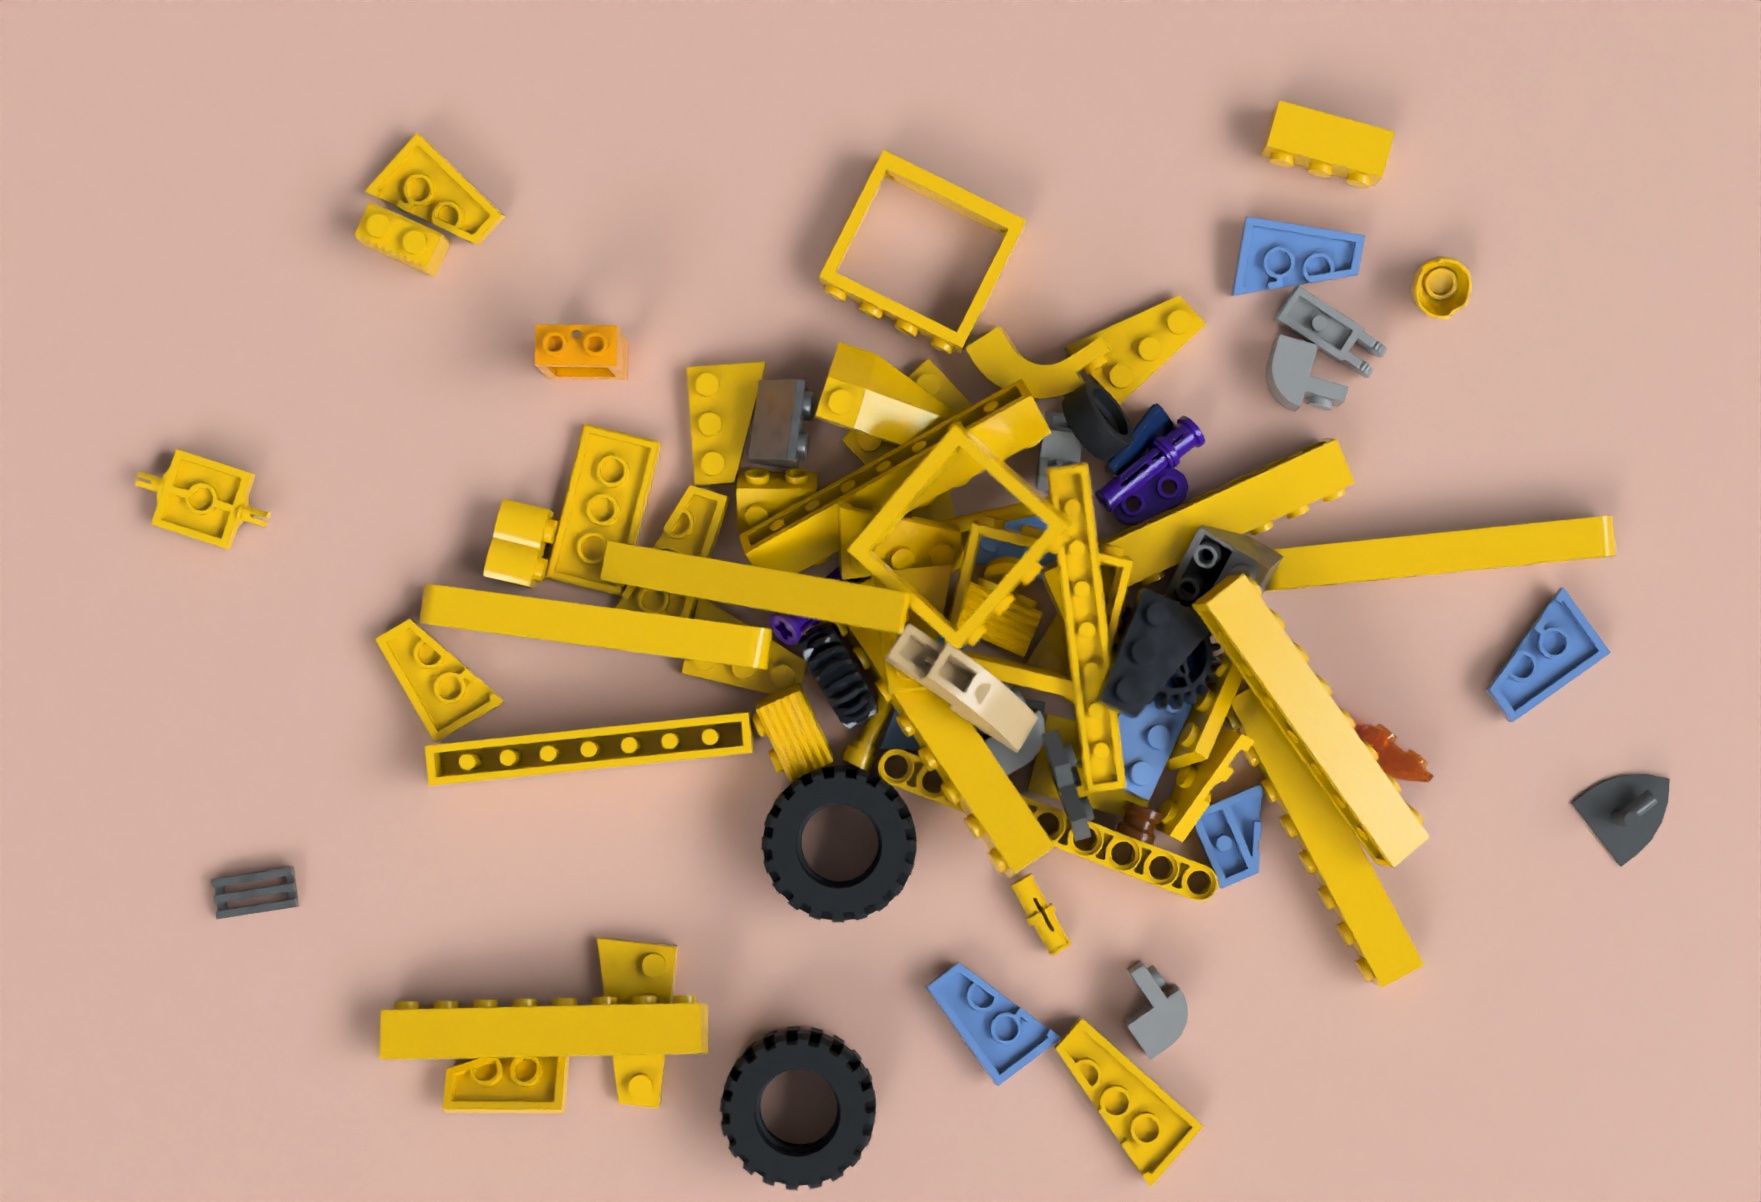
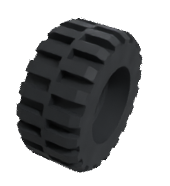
M824 767L801 776L778 796L764 824L765 828L762 837L764 866L773 881L772 885L779 894H782L789 901V905L797 911L800 909L808 913L809 917L817 920L822 918L832 920V922L844 923L845 920L856 919L857 921L867 918L871 913L881 911L889 905V902L896 895L900 894L914 867L917 839L915 825L906 803L899 793L881 777L856 767ZM833 805H846L860 810L870 819L878 837V850L871 866L859 877L848 881H832L821 877L810 868L802 851V835L807 822L818 811Z
M800 1026L788 1027L786 1031L781 1032L775 1030L765 1034L764 1038L758 1042L754 1041L733 1065L724 1085L720 1101V1112H722L721 1128L723 1136L728 1137L730 1142L728 1148L734 1158L739 1156L744 1162L743 1168L751 1175L754 1172L763 1177L762 1182L774 1186L775 1182L786 1184L785 1190H798V1186L809 1185V1189L822 1187L823 1181L831 1179L834 1182L844 1175V1170L849 1166L854 1167L860 1160L864 1148L868 1147L876 1115V1095L873 1089L872 1077L868 1068H865L861 1062L860 1055L855 1049L850 1050L844 1044L845 1041L835 1034L833 1037L826 1035L822 1029L814 1027L811 1030H802ZM801 1069L818 1074L828 1082L835 1094L837 1101L835 1121L831 1129L815 1142L807 1144L785 1142L773 1135L762 1119L761 1098L766 1086L776 1076L789 1070Z

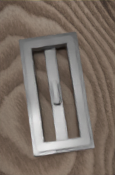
M294 866L211 879L212 887H215L216 895H213L214 903H217V919L299 906ZM286 876L287 884L231 893L225 892V885ZM288 892L289 897L288 900L228 909L227 901Z

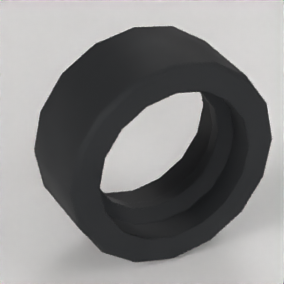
M1087 381L1063 399L1062 410L1068 426L1083 447L1094 457L1102 461L1110 460L1132 444L1134 435L1127 416L1112 395L1101 385L1094 381Z

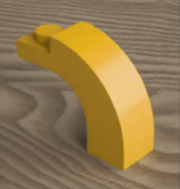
M997 326L965 347L978 369L995 385L1003 389L1022 379L1032 397L1042 399L1058 398L1072 393L1085 383L1079 372L1085 369L1089 375L1108 363L1105 356L1112 352L1105 338L1099 337L1061 362L1040 365L1026 359L1017 350L1005 329L1001 326Z

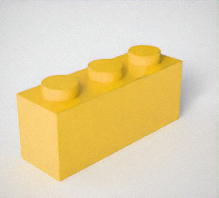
M1279 100L1271 115L1261 155L1269 157V162L1277 166L1292 167L1295 164L1308 168L1307 172L1317 177L1330 178L1332 174L1346 178V183L1351 186L1369 188L1370 185L1375 186L1383 178L1395 131Z

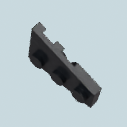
M1147 588L1140 589L1095 702L1131 719L1137 718L1210 631L1198 613Z

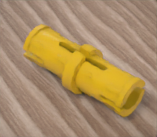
M1032 873L1010 885L1011 890L1014 891L1028 915L1025 920L1029 926L1033 925L1049 951V955L1053 956L1069 947L1072 942L1068 939L1054 915V912L1057 910L1053 903H1047Z

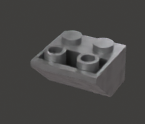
M759 380L749 453L751 463L798 468L799 460H807L809 436L808 432L803 431L804 420L812 421L814 397L813 392L808 391L805 380Z
M1202 525L1194 536L1164 594L1179 601L1184 606H1192L1195 601L1228 575L1244 574L1258 584L1263 595L1283 556L1250 536Z

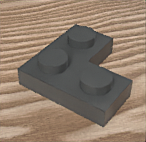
M1057 729L1041 734L1050 773L1074 839L1079 841L1091 837L1088 821L1094 819V814L1088 797L1080 798L1076 787L1082 786L1076 768L1077 761L1071 743L1062 744Z

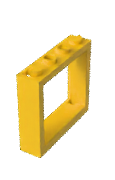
M883 149L819 276L820 285L825 287L823 292L833 296L838 301L845 302L846 298H849L861 304L859 310L874 319L880 320L883 315L895 321L894 327L908 336L916 337L917 333L931 339L930 345L939 351L942 350L951 355L954 350L962 354L1025 228L1026 220ZM885 177L1005 236L957 332L837 273Z
M962 424L953 425L847 551L890 590L910 593L908 606L953 647L959 650L967 643L973 647L989 630L984 623L995 612L1000 617L1016 599L1011 594L1021 581L1027 586L1040 573L1043 566L1038 562L1048 551L1055 555L1070 537L1066 530L1071 526L1072 522ZM961 449H963L1049 527L962 627L958 629L873 552Z
M982 515L981 521L972 520L948 620L959 629L982 536L1031 548L1046 530L1029 525H1022L1021 531L1005 527V520ZM1102 543L1101 549H1098L1100 564L1114 567L1105 603L1111 653L1134 561L1130 557L1124 556L1126 549ZM943 638L942 645L948 642L945 638ZM959 649V651L974 660L999 681L1074 698L1071 675Z

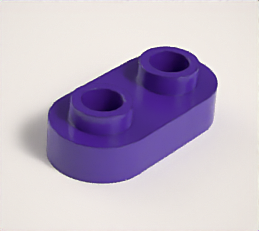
M1164 468L1128 497L1136 498L1139 501V509L1137 511H1129L1125 506V499L1115 507L1112 513L1124 525L1133 526L1179 505L1187 496L1188 482L1179 470ZM1169 480L1174 483L1175 492L1168 495L1162 491L1161 485L1163 481Z

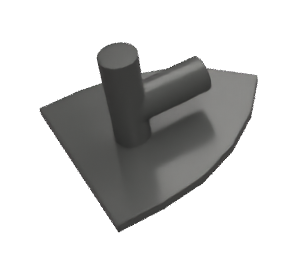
M1648 774L1618 776L1604 780L1590 788L1571 802V804L1619 866L1622 867L1653 839L1660 827L1668 805L1670 779Z

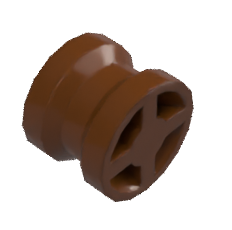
M1126 800L1124 805L1126 814L1123 821L1117 824L1115 831L1153 845L1156 838L1153 833L1157 824L1162 822L1164 814Z

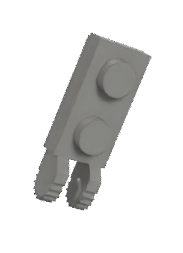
M1298 285L1293 289L1274 318L1275 322L1304 341L1317 344L1318 350L1339 364L1342 362L1346 367L1366 378L1370 377L1374 369L1366 361L1349 352L1354 343L1356 342L1368 353L1380 358L1387 351L1383 344L1365 333L1362 326Z

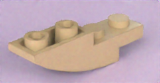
M910 623L904 626L903 635L899 634L884 659L949 702L950 710L1016 753L1019 752L1038 720L1034 712L1016 694L986 669L948 642L942 645Z

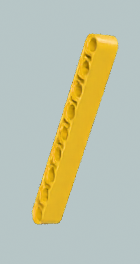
M1599 516L1272 549L1282 555L1283 559L1264 592L1617 556L1613 517Z
M425 583L419 623L764 670H767L772 637V629Z
M890 749L882 755L879 760L878 770L884 781L964 812L959 803L951 804L942 789L938 792H929L923 787L922 778L929 769L925 766L920 756L902 749ZM900 755L906 759L908 770L904 776L892 778L886 773L884 765L890 756ZM1021 795L1036 819L1043 813L1054 814L1057 819V828L1048 837L1058 849L1192 900H1208L1217 890V876L1206 865L1088 821L1089 828L1094 832V843L1088 849H1078L1074 844V836L1065 811ZM1118 842H1128L1132 848V856L1126 863H1115L1112 859V848ZM1158 856L1166 857L1170 865L1168 873L1161 878H1154L1149 870L1151 861ZM1194 871H1203L1207 877V884L1200 892H1191L1187 885L1188 877Z

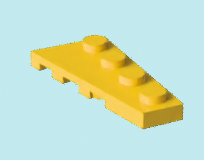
M689 485L663 527L664 531L653 549L711 558L730 498ZM627 585L621 595L623 597L616 608L691 618L698 598Z
M603 937L597 938L605 997H617V1005L632 1004V997L657 996V1004L672 1003L678 952L677 945ZM666 1055L612 1056L619 1104L659 1108Z
M1080 1017L1055 1045V1048L1151 1188L1204 1126L1083 1017Z

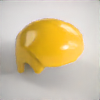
M1436 256L1424 262L1415 271L1410 290L1415 305L1429 317L1445 320L1450 319L1454 313L1467 306L1473 283L1469 270L1456 258Z

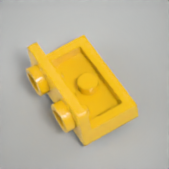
M751 468L746 472H739L736 486L737 531L745 532L816 493L818 473L809 472L804 468H791L786 472H769L764 468Z

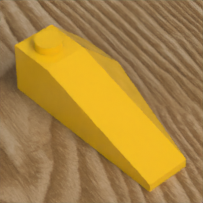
M839 342L814 418L901 446L955 416L957 413L878 354Z

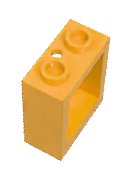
M535 324V366L548 379L628 380V339L618 325ZM575 331H580L581 337H572V334Z

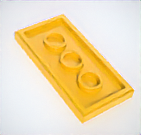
M583 424L545 578L617 596L622 595L626 585L600 580L607 541L637 546L662 446L661 442Z

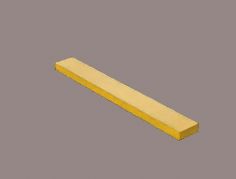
M1088 463L1046 467L1050 503L1072 522L1071 526L1066 530L1070 537L1056 553L1085 792L1126 788L1118 712L1095 702L1111 663V653Z
M607 541L600 580L901 635H903L910 600V593L612 541Z

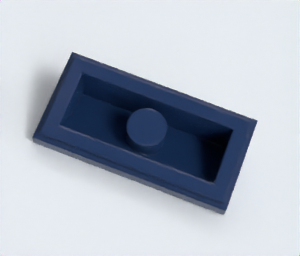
M1153 403L1135 426L1132 444L1111 458L1105 465L1104 471L1113 478L1150 449L1152 439L1156 436L1163 437L1173 429L1174 424L1159 404ZM1137 473L1134 477H1132L1129 481H1127V482L1124 484V486H1125L1128 482H1130L1133 478H1135V477L1138 475V473Z

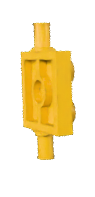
M176 449L171 466L162 478L141 470L137 477L149 480L152 483L135 480L136 487L157 493V507L151 525L231 550L237 530L243 521L266 528L269 522L255 518L254 515L270 519L271 515L269 511L249 506V494L256 476L255 474Z

